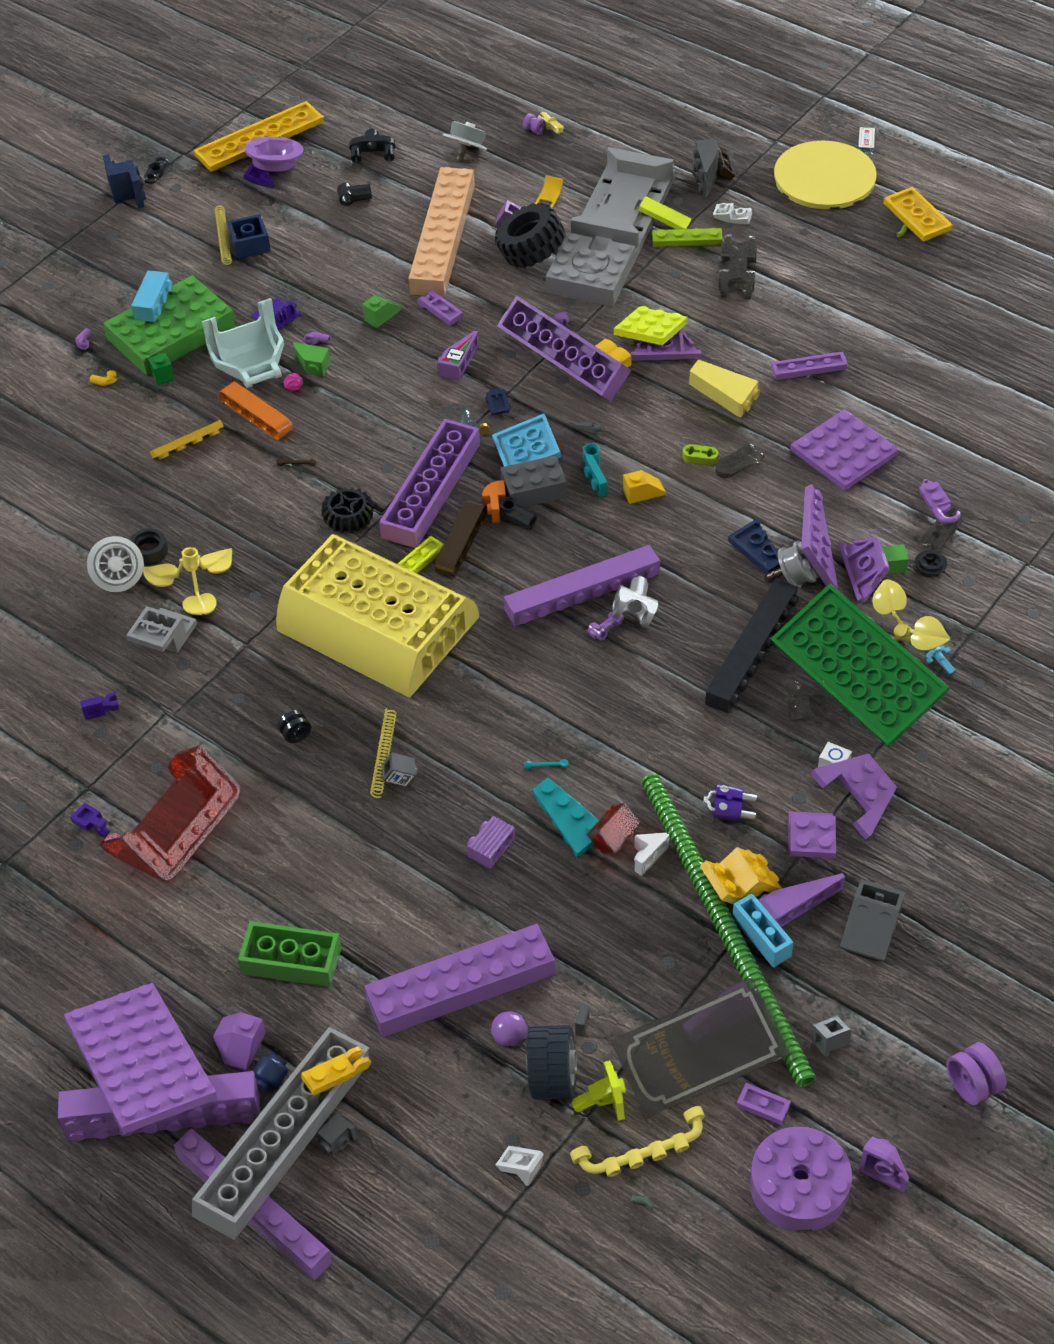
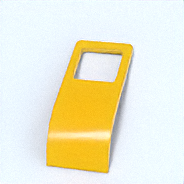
M546 175L543 189L535 204L539 203L540 200L552 202L551 207L553 208L561 193L564 179Z

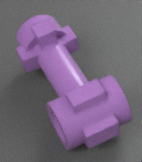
M611 612L608 614V619L600 625L596 622L591 623L588 627L589 635L594 639L604 640L608 634V628L622 623L624 620L623 614L617 617Z

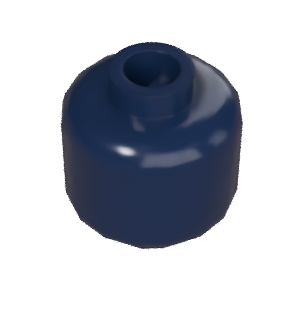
M273 1053L269 1056H262L253 1070L257 1079V1085L266 1091L270 1087L273 1089L279 1088L288 1074L287 1062Z

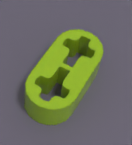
M689 444L683 448L682 459L687 463L712 466L718 462V450L714 447Z

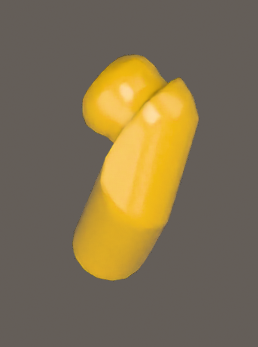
M110 370L107 372L106 377L92 374L89 381L91 384L104 387L117 381V373Z

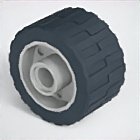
M570 1025L531 1026L529 1029L526 1067L530 1095L533 1100L572 1099L575 1095L577 1054L573 1029Z

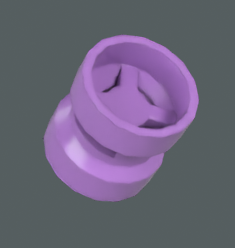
M529 113L524 118L523 128L528 131L532 130L533 133L540 135L544 131L546 122L544 119L536 118L535 115Z

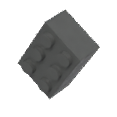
M556 455L500 467L501 480H504L506 497L516 499L517 505L523 508L567 498V481Z

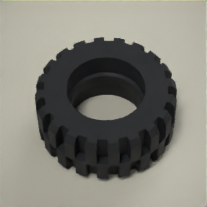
M532 203L529 206H523L521 209L515 210L500 223L499 228L496 230L495 242L509 265L517 268H526V266L531 267L536 263L543 262L553 252H556L558 246H561L563 243L565 229L551 206L543 203Z

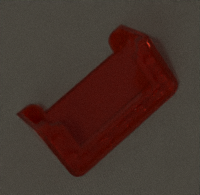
M202 745L175 754L170 760L168 768L176 780L132 832L126 831L122 836L117 833L108 834L101 841L99 846L105 852L158 880L166 881L175 877L241 794L238 782Z

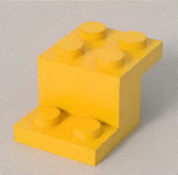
M737 847L720 863H712L706 860L700 865L720 899L731 904L752 893L757 898L764 891L771 893L782 889L778 883V876L767 867V860L761 854H754L748 849L744 850Z

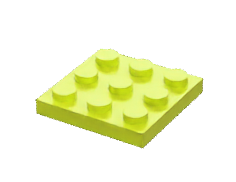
M641 306L614 328V335L664 345L687 324V317L681 316L678 313L671 314L663 310H652Z

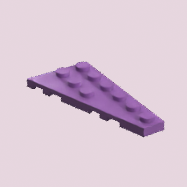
M811 484L805 487L801 550L826 587L831 584L839 591L831 551V541L828 535L822 503L823 496Z

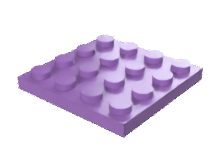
M845 409L790 446V450L844 491L899 454V448Z

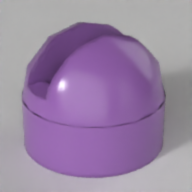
M558 313L554 316V320L567 326L569 323L568 313Z

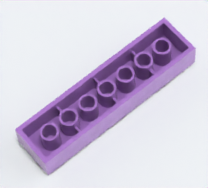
M517 295L497 325L609 401L613 400L631 372L628 367Z
M448 419L443 420L381 518L379 525L382 539L412 548L419 546L480 446L479 428Z
M538 924L367 984L364 986L366 999L383 1038L555 975V959Z
M254 1071L207 1076L216 1091V1100L123 1135L99 1087L60 1091L58 1120L67 1141L72 1140L76 1142L87 1138L105 1139L108 1136H130L133 1133L142 1132L152 1134L161 1130L178 1131L181 1128L226 1126L235 1122L251 1123L260 1114V1093Z

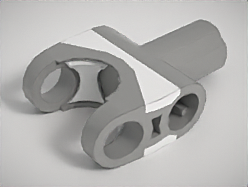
M642 576L634 577L631 580L630 589L620 585L613 602V615L620 617L624 612L632 613L639 619L641 626L644 628H648L658 607V600L646 596L649 585L646 578Z

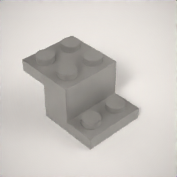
M146 606L126 636L128 641L161 652L169 650L178 653L196 627L197 621L194 618L163 608L157 610Z

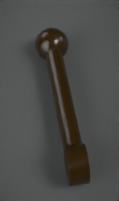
M282 458L276 460L278 466H283L284 464H309L314 466L316 464V460L313 458L310 460H284Z

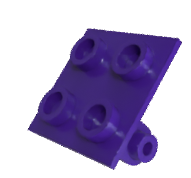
M279 298L272 301L275 323L278 330L301 315L300 312L295 310L297 305L294 301H288L287 304ZM259 310L251 315L255 320H258L260 317Z

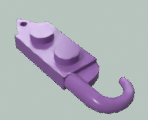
M924 479L919 490L932 514L934 513L937 520L941 523L950 524L956 522L961 516L960 511H956V515L953 517H945L943 514L951 509V502L938 481L932 482Z

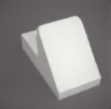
M654 833L635 836V848L639 851L634 858L636 873L642 876L669 848V834Z
M508 1146L496 1163V1166L502 1172L517 1174L524 1184L529 1186L541 1168L544 1154L537 1150Z

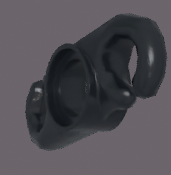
M157 157L156 161L148 165V169L143 176L145 183L153 184L157 181L156 179L164 175V171L169 163L166 157Z

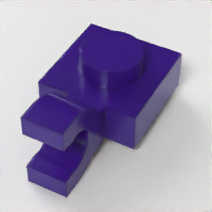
M116 692L109 693L104 700L99 696L80 701L85 720L105 716V711L119 710Z
M84 803L70 817L72 823L87 832L94 828L104 838L110 833V830L105 827L107 822L101 819V812L87 803Z

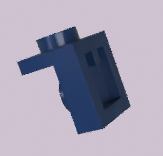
M492 389L486 393L485 400L486 403L488 402L491 416L509 413L510 408L505 389Z

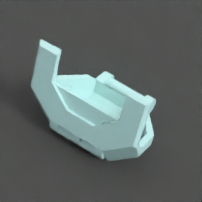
M271 298L258 302L260 317L251 323L219 332L215 317L202 321L206 345L215 367L243 381L246 388L253 387V384L273 377H282L278 364L284 347V340L275 323Z

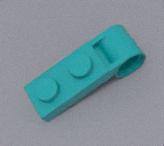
M594 443L586 444L583 447L584 473L587 478H590L593 490L597 491L600 497L607 496V480L599 468L600 447Z

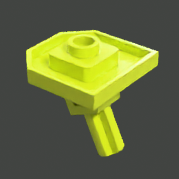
M609 1060L603 1062L605 1078L589 1085V1091L574 1098L572 1106L576 1112H581L594 1104L604 1106L612 1103L617 1120L620 1121L625 1119L622 1093L626 1092L623 1078L618 1079L617 1073L614 1071L613 1065Z

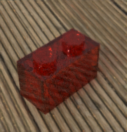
M625 803L616 804L606 811L586 835L602 854H614L622 848V843L635 833V828L640 822Z

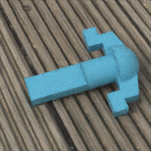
M942 645L930 650L925 656L927 664L933 662L932 657H934L949 675L955 672V668L941 653L942 651L945 654L950 652L951 649L949 647L945 648Z

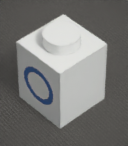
M828 742L819 757L818 767L850 759L852 751Z

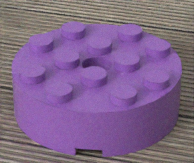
M789 1127L774 1132L759 1145L754 1154L751 1167V1195L759 1211L769 1221L790 1231L797 1232V1230L810 1229L815 1231L830 1225L843 1212L851 1188L852 1170L845 1151L833 1138L816 1129Z

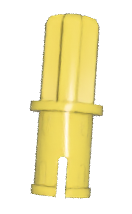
M545 112L540 113L544 117L540 115L538 117L545 120L547 129L553 130L557 134L564 132V126L557 122L556 118L550 117Z

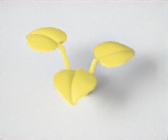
M189 547L182 551V558L179 559L180 564L178 568L172 564H159L143 568L145 579L157 587L172 585L174 578H179L182 567L192 572L196 596L187 597L183 601V609L192 615H206L215 610L217 605L216 599L210 593L199 594L195 571L199 566L203 570L207 569L210 573L227 571L232 565V548L213 552L200 558L198 550Z
M886 579L880 584L873 595V607L882 615L892 612V615L898 622V625L894 628L895 636L892 637L894 640H900L904 643L911 642L915 648L923 651L938 648L950 640L943 625L932 616H925L917 620L915 630L904 624L896 614V611L903 610L906 607L907 596L905 591L892 580Z

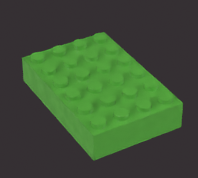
M193 275L172 286L171 291L167 294L166 303L162 305L161 314L157 316L155 322L134 320L132 308L103 323L107 340L146 376L151 374L148 358L166 353L170 362H173L206 344L202 321L215 317L219 332L236 327L233 310Z

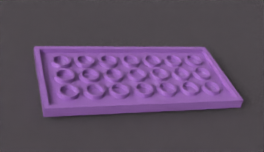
M153 983L64 1014L65 1022L123 1135L217 1099L214 1087Z

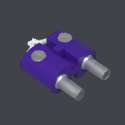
M716 784L715 791H710L707 797L704 796V802L713 811V818L739 822L740 818L755 820L756 813L742 811L741 800L756 803L757 795L743 793L742 788ZM712 794H714L713 807H711V803L708 801Z

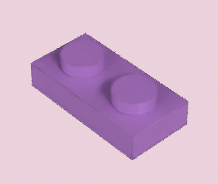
M745 1083L736 1107L782 1125L791 1101Z

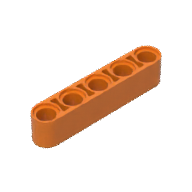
M232 382L218 392L221 401L276 440H280L294 428L292 422L286 416L236 382Z

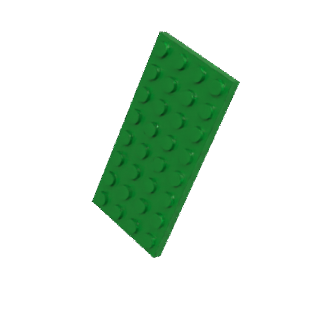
M831 584L824 588L771 638L772 643L888 748L949 691V687Z

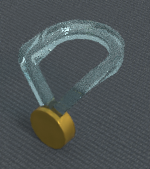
M463 409L460 423L465 424L466 416L470 424L479 428L480 435H487L490 432L488 424H477L470 418L469 409Z

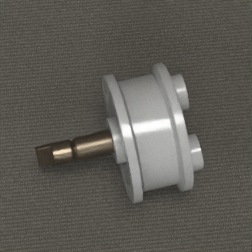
M801 541L794 542L793 546L787 549L782 547L778 550V560L781 568L763 575L766 583L784 575L789 584L797 586L799 589L803 583L807 581L813 583L817 580L819 575L802 552Z

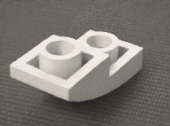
M733 203L716 204L713 213L714 218L734 224H749L752 216L751 208L734 209Z

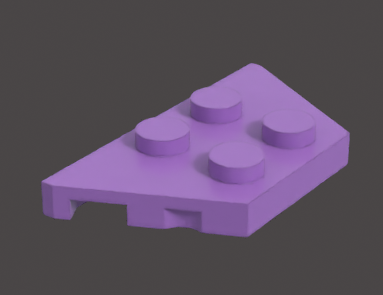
M681 329L664 345L639 340L636 350L631 352V361L701 359L702 352L694 347V342Z
M877 537L854 540L853 544H845L844 542L839 544L857 601L861 604L865 603L890 570L881 542Z

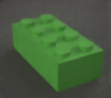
M250 921L238 958L241 974L331 987L341 951L339 933Z

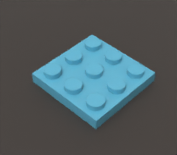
M545 414L492 435L504 467L556 455L557 459L562 457Z

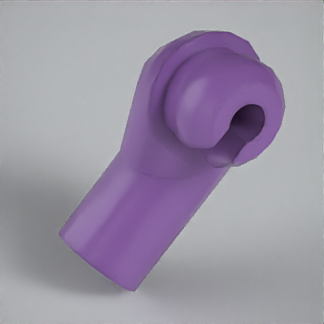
M85 328L75 338L79 349L85 350L89 347V340L87 339L92 335L90 329Z
M311 332L306 334L303 340L307 345H315L319 342L329 344L331 336Z

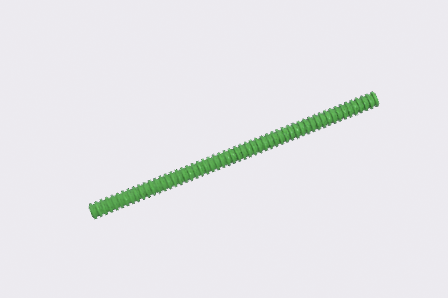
M651 773L646 775L641 780V784L652 802L665 831L669 834V838L680 860H682V864L690 876L694 887H696L695 889L711 920H713L716 930L719 932L718 934L722 937L721 939L725 943L724 945L731 959L734 960L733 963L746 987L756 999V1004L777 1043L779 1052L783 1056L782 1058L786 1062L789 1072L792 1074L798 1087L810 1085L816 1076L812 1072L813 1070L809 1066V1062L806 1060V1056L803 1054L799 1043L796 1041L797 1039L793 1035L783 1012L780 1011L781 1009L777 1005L778 1003L774 999L775 997L771 993V989L768 987L764 976H762V972L759 970L728 907H726V903L720 899L702 871L700 865L704 861L695 847L691 836H689L690 834L673 805L667 790L658 774Z

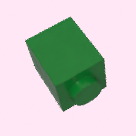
M166 353L148 358L151 374L157 386L175 380L172 365Z

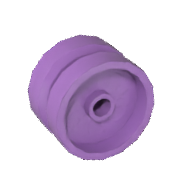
M977 1042L966 1048L964 1052H959L947 1058L946 1066L950 1080L957 1092L967 1103L973 1106L988 1099V1095L993 1096L1006 1088L1007 1082L1003 1067L992 1050L985 1044Z

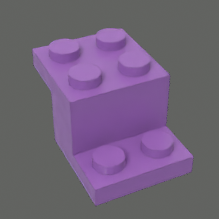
M789 811L788 853H790V856L836 858V816H833V813Z

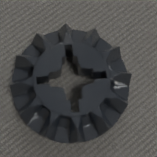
M927 550L916 556L914 564H916V570L921 571V575L926 573L929 577L932 574L938 577L940 573L945 572L947 559L937 551ZM935 561L934 565L927 566V563L931 564Z

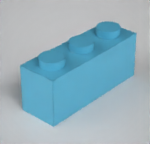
M147 271L131 305L134 320L155 322L157 316L161 314L162 305L166 303L167 294L172 289V281L169 279L167 272Z
M753 893L734 903L732 918L772 967L792 957L793 941Z

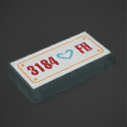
M859 127L857 149L863 153H874L876 128Z

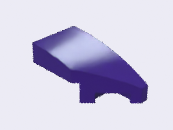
M253 164L248 168L243 179L264 187L272 188L274 184L270 178L269 171L259 169Z

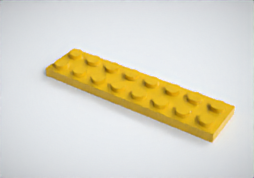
M305 101L194 150V156L212 172L247 157L245 145L251 140L262 137H282L288 139L323 123L324 117Z

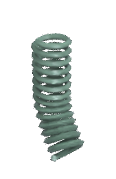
M632 1195L630 1202L635 1203L636 1201V1203L644 1204L648 1209H651L653 1206L655 1207L648 1198Z

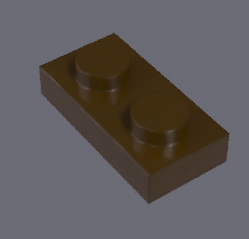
M719 148L718 172L721 176H726L732 180L736 175L730 155Z

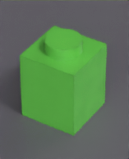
M905 546L882 547L890 567L886 575L906 573L908 556Z

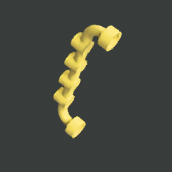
M701 1106L692 1107L683 1114L687 1124H693L691 1131L675 1134L670 1139L664 1141H655L641 1149H632L619 1157H609L599 1164H592L588 1161L592 1157L588 1146L575 1148L570 1152L573 1163L580 1164L587 1173L600 1174L606 1172L608 1177H613L621 1172L620 1167L629 1164L631 1169H636L644 1164L643 1158L652 1156L653 1161H658L667 1156L666 1150L674 1148L676 1153H681L689 1149L688 1143L697 1139L702 1133V1120L705 1118Z

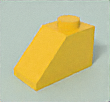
M642 470L623 475V492L629 504L666 495L660 480Z

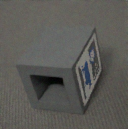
M391 752L382 764L383 782L407 787L416 778L417 768L415 767V758Z

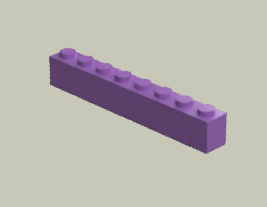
M647 545L504 596V610L514 626L525 624L528 621L544 617L572 605L580 604L611 591H616L620 585L628 586L634 577L652 578L660 574V560L651 546Z
M192 1128L174 1144L178 1159L205 1183L225 1159L223 1155ZM269 1196L249 1221L314 1281L332 1264L330 1250Z

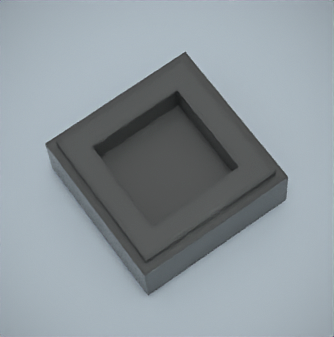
M581 1003L575 1023V1033L577 1036L584 1037L590 1019V1007L587 1004Z

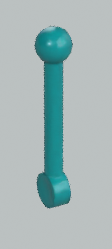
M562 759L560 762L540 763L526 761L524 768L530 769L531 767L546 766L567 768L568 760Z

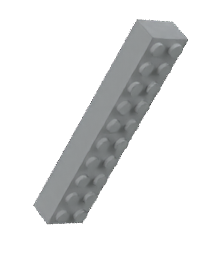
M329 1027L192 1199V1217L235 1240L362 1074L360 1072L355 1077L314 1096L301 1079V1073L343 1053L345 1055L348 1050L360 1046L364 1053L360 1058L351 1062L353 1065L359 1059L369 1058L370 1047Z

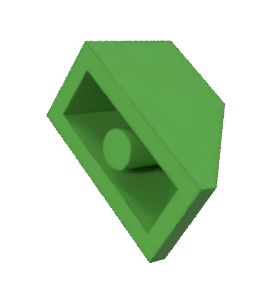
M374 295L362 304L364 320L376 328L402 310L401 306L377 295Z
M294 342L295 359L307 374L324 376L330 364L329 348Z

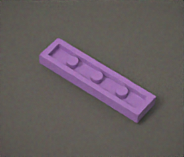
M843 352L771 362V369L775 380L846 370L848 367Z

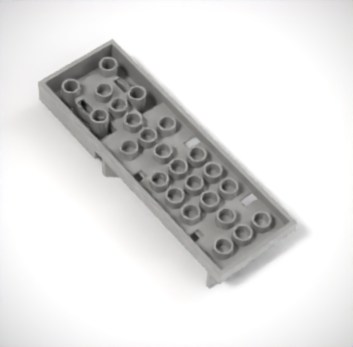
M608 147L607 166L582 215L571 219V233L568 232L546 275V293L614 307L655 221L654 218L638 211L639 206L645 196L663 204L675 179L673 159ZM651 189L661 191V193L659 194L650 191Z

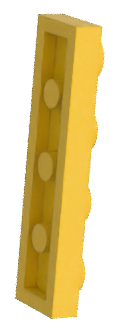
M221 420L158 447L150 451L152 458L158 457L160 460L169 456V451L173 449L178 452L187 448L185 444L191 441L193 444L202 441V436L209 434L211 437L220 433L219 429L224 426Z

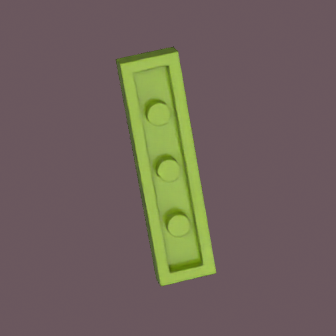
M722 228L652 230L653 247L722 245Z

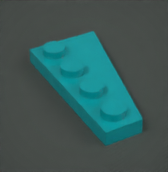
M546 778L532 789L533 796L544 812L550 816L556 829H559L567 845H570L576 858L580 857L609 833V828L550 778Z

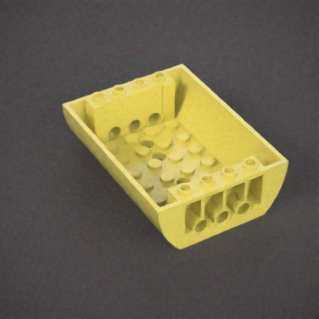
M332 534L283 586L277 608L276 626L278 632L410 698L479 618V611L473 600L338 535ZM362 585L361 588H354V586ZM392 601H395V602H396V603L393 604V605H388V604H386L387 602H392ZM405 610H413L411 613L403 612Z

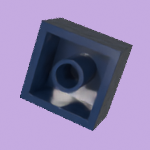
M261 214L227 221L229 237L237 259L271 252L268 233Z

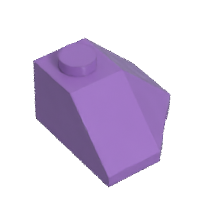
M242 1012L222 1018L213 1038L225 1066L243 1072L248 1071L266 1034L263 1019Z
M872 1136L863 1148L858 1172L905 1193L909 1177L896 1147L892 1146L887 1140L877 1139Z

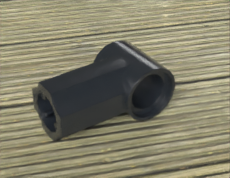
M342 183L337 188L339 201L344 206L351 205L354 201L372 199L370 184L351 186L348 183Z
M504 497L500 501V519L503 522H514L527 530H531L537 521L536 514L517 505L516 499L512 497Z

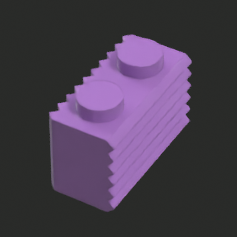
M492 816L488 822L484 821L478 835L476 837L472 836L467 843L468 857L491 869L505 850H507V847L514 841L515 828Z

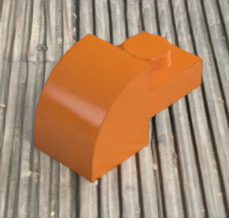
M504 480L488 484L482 493L483 504L487 505V514L492 516V523L500 522V501L506 497Z

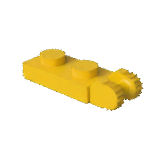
M357 1046L348 1050L345 1055L343 1053L302 1072L301 1079L315 1096L355 1077L356 1074L367 1069L371 1065V1061L368 1057L357 1060L353 1065L351 1064V1062L360 1058L364 1053L362 1048Z

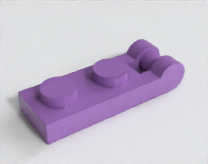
M432 290L425 297L421 296L417 299V303L421 308H426L449 326L464 318L461 310Z

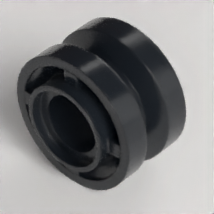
M300 710L286 713L281 717L277 725L288 743H297L305 739L312 729L310 722Z

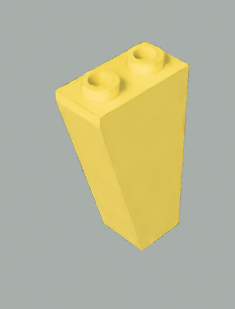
M697 360L690 370L689 385L738 417H742L745 411L748 412L753 400H756L759 396L760 390L758 389L757 380L701 360Z

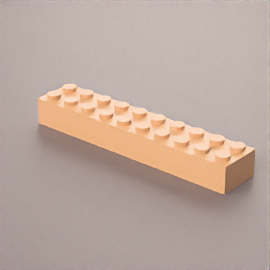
M440 167L409 275L410 295L426 296L432 290L445 298L475 187L474 170Z

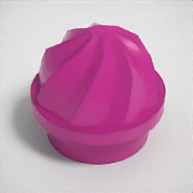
M296 373L288 374L284 380L285 388L291 392L300 390L303 384L302 378Z

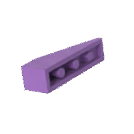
M838 874L778 889L768 895H762L758 901L779 926L782 927L842 890L845 876Z

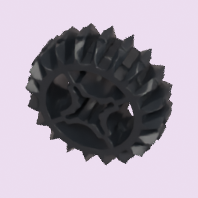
M345 487L344 490L337 488L336 492H330V496H325V501L322 502L321 513L325 524L329 528H333L335 532L340 530L342 534L345 531L351 533L352 530L358 531L360 527L365 528L366 524H370V520L374 515V505L372 504L371 497L366 492H362L360 488L357 490L353 487L351 489Z

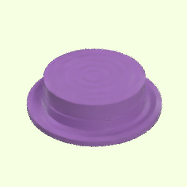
M282 137L257 138L245 145V153L252 158L253 165L266 171L289 170L296 165V159L301 157L304 152L303 146L300 143Z

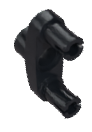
M369 129L365 132V136L355 137L349 141L352 162H356V157L357 162L361 161V152L384 151V159L386 161H389V156L390 161L395 159V139L390 136L379 135V132L375 129Z

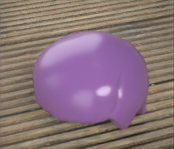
M513 1011L502 1012L493 1020L491 1034L496 1043L502 1046H517L522 1039L527 1038L528 1026L521 1015Z

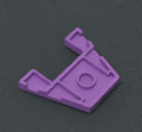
M869 753L815 768L810 773L822 788L838 777L867 813L853 823V826L865 840L872 835L897 788Z

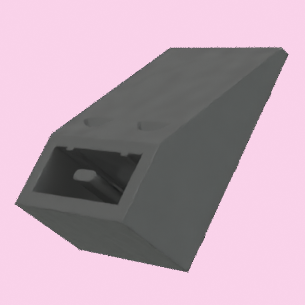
M716 139L696 140V146L693 148V158H695V161L692 162V169L695 172L696 183L699 182L698 192L702 193L703 200H706L718 175L719 148Z
M861 879L854 897L840 949L884 962L903 906L905 892Z

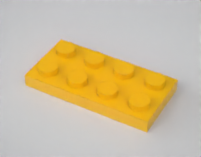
M913 187L884 198L883 204L923 242L952 230L953 224Z

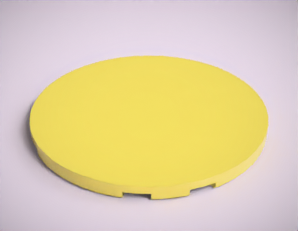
M811 141L796 145L785 151L775 164L774 178L780 192L789 196V199L793 202L814 209L829 210L830 207L845 208L852 206L854 202L864 200L874 189L876 168L872 160L865 153L853 146L835 141Z

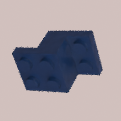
M109 154L103 155L107 179L114 202L135 199L138 209L144 208L143 200H146V196L142 187L143 181L138 166L134 167L132 160L115 164L114 160L111 161Z

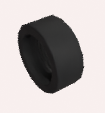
M144 528L138 530L129 539L137 547L146 542L159 543V546L153 550H140L144 565L159 563L168 553L166 537L158 529Z

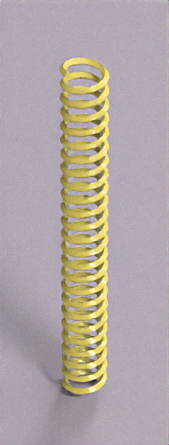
M219 205L215 208L221 261L223 264L229 265L232 263L225 208Z
M387 708L384 713L370 794L375 798H381V796H375L372 792L378 795L383 793L382 790L384 789L385 782H380L383 779L376 776L383 777L381 775L383 771H378V769L382 770V764H379V762L384 763L383 760L387 759L385 757L390 755L389 752L397 715L394 710H387Z

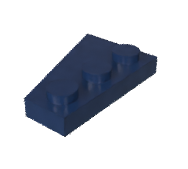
M758 518L728 536V542L765 574L781 568L778 560V551L774 544H771L768 534L762 529Z

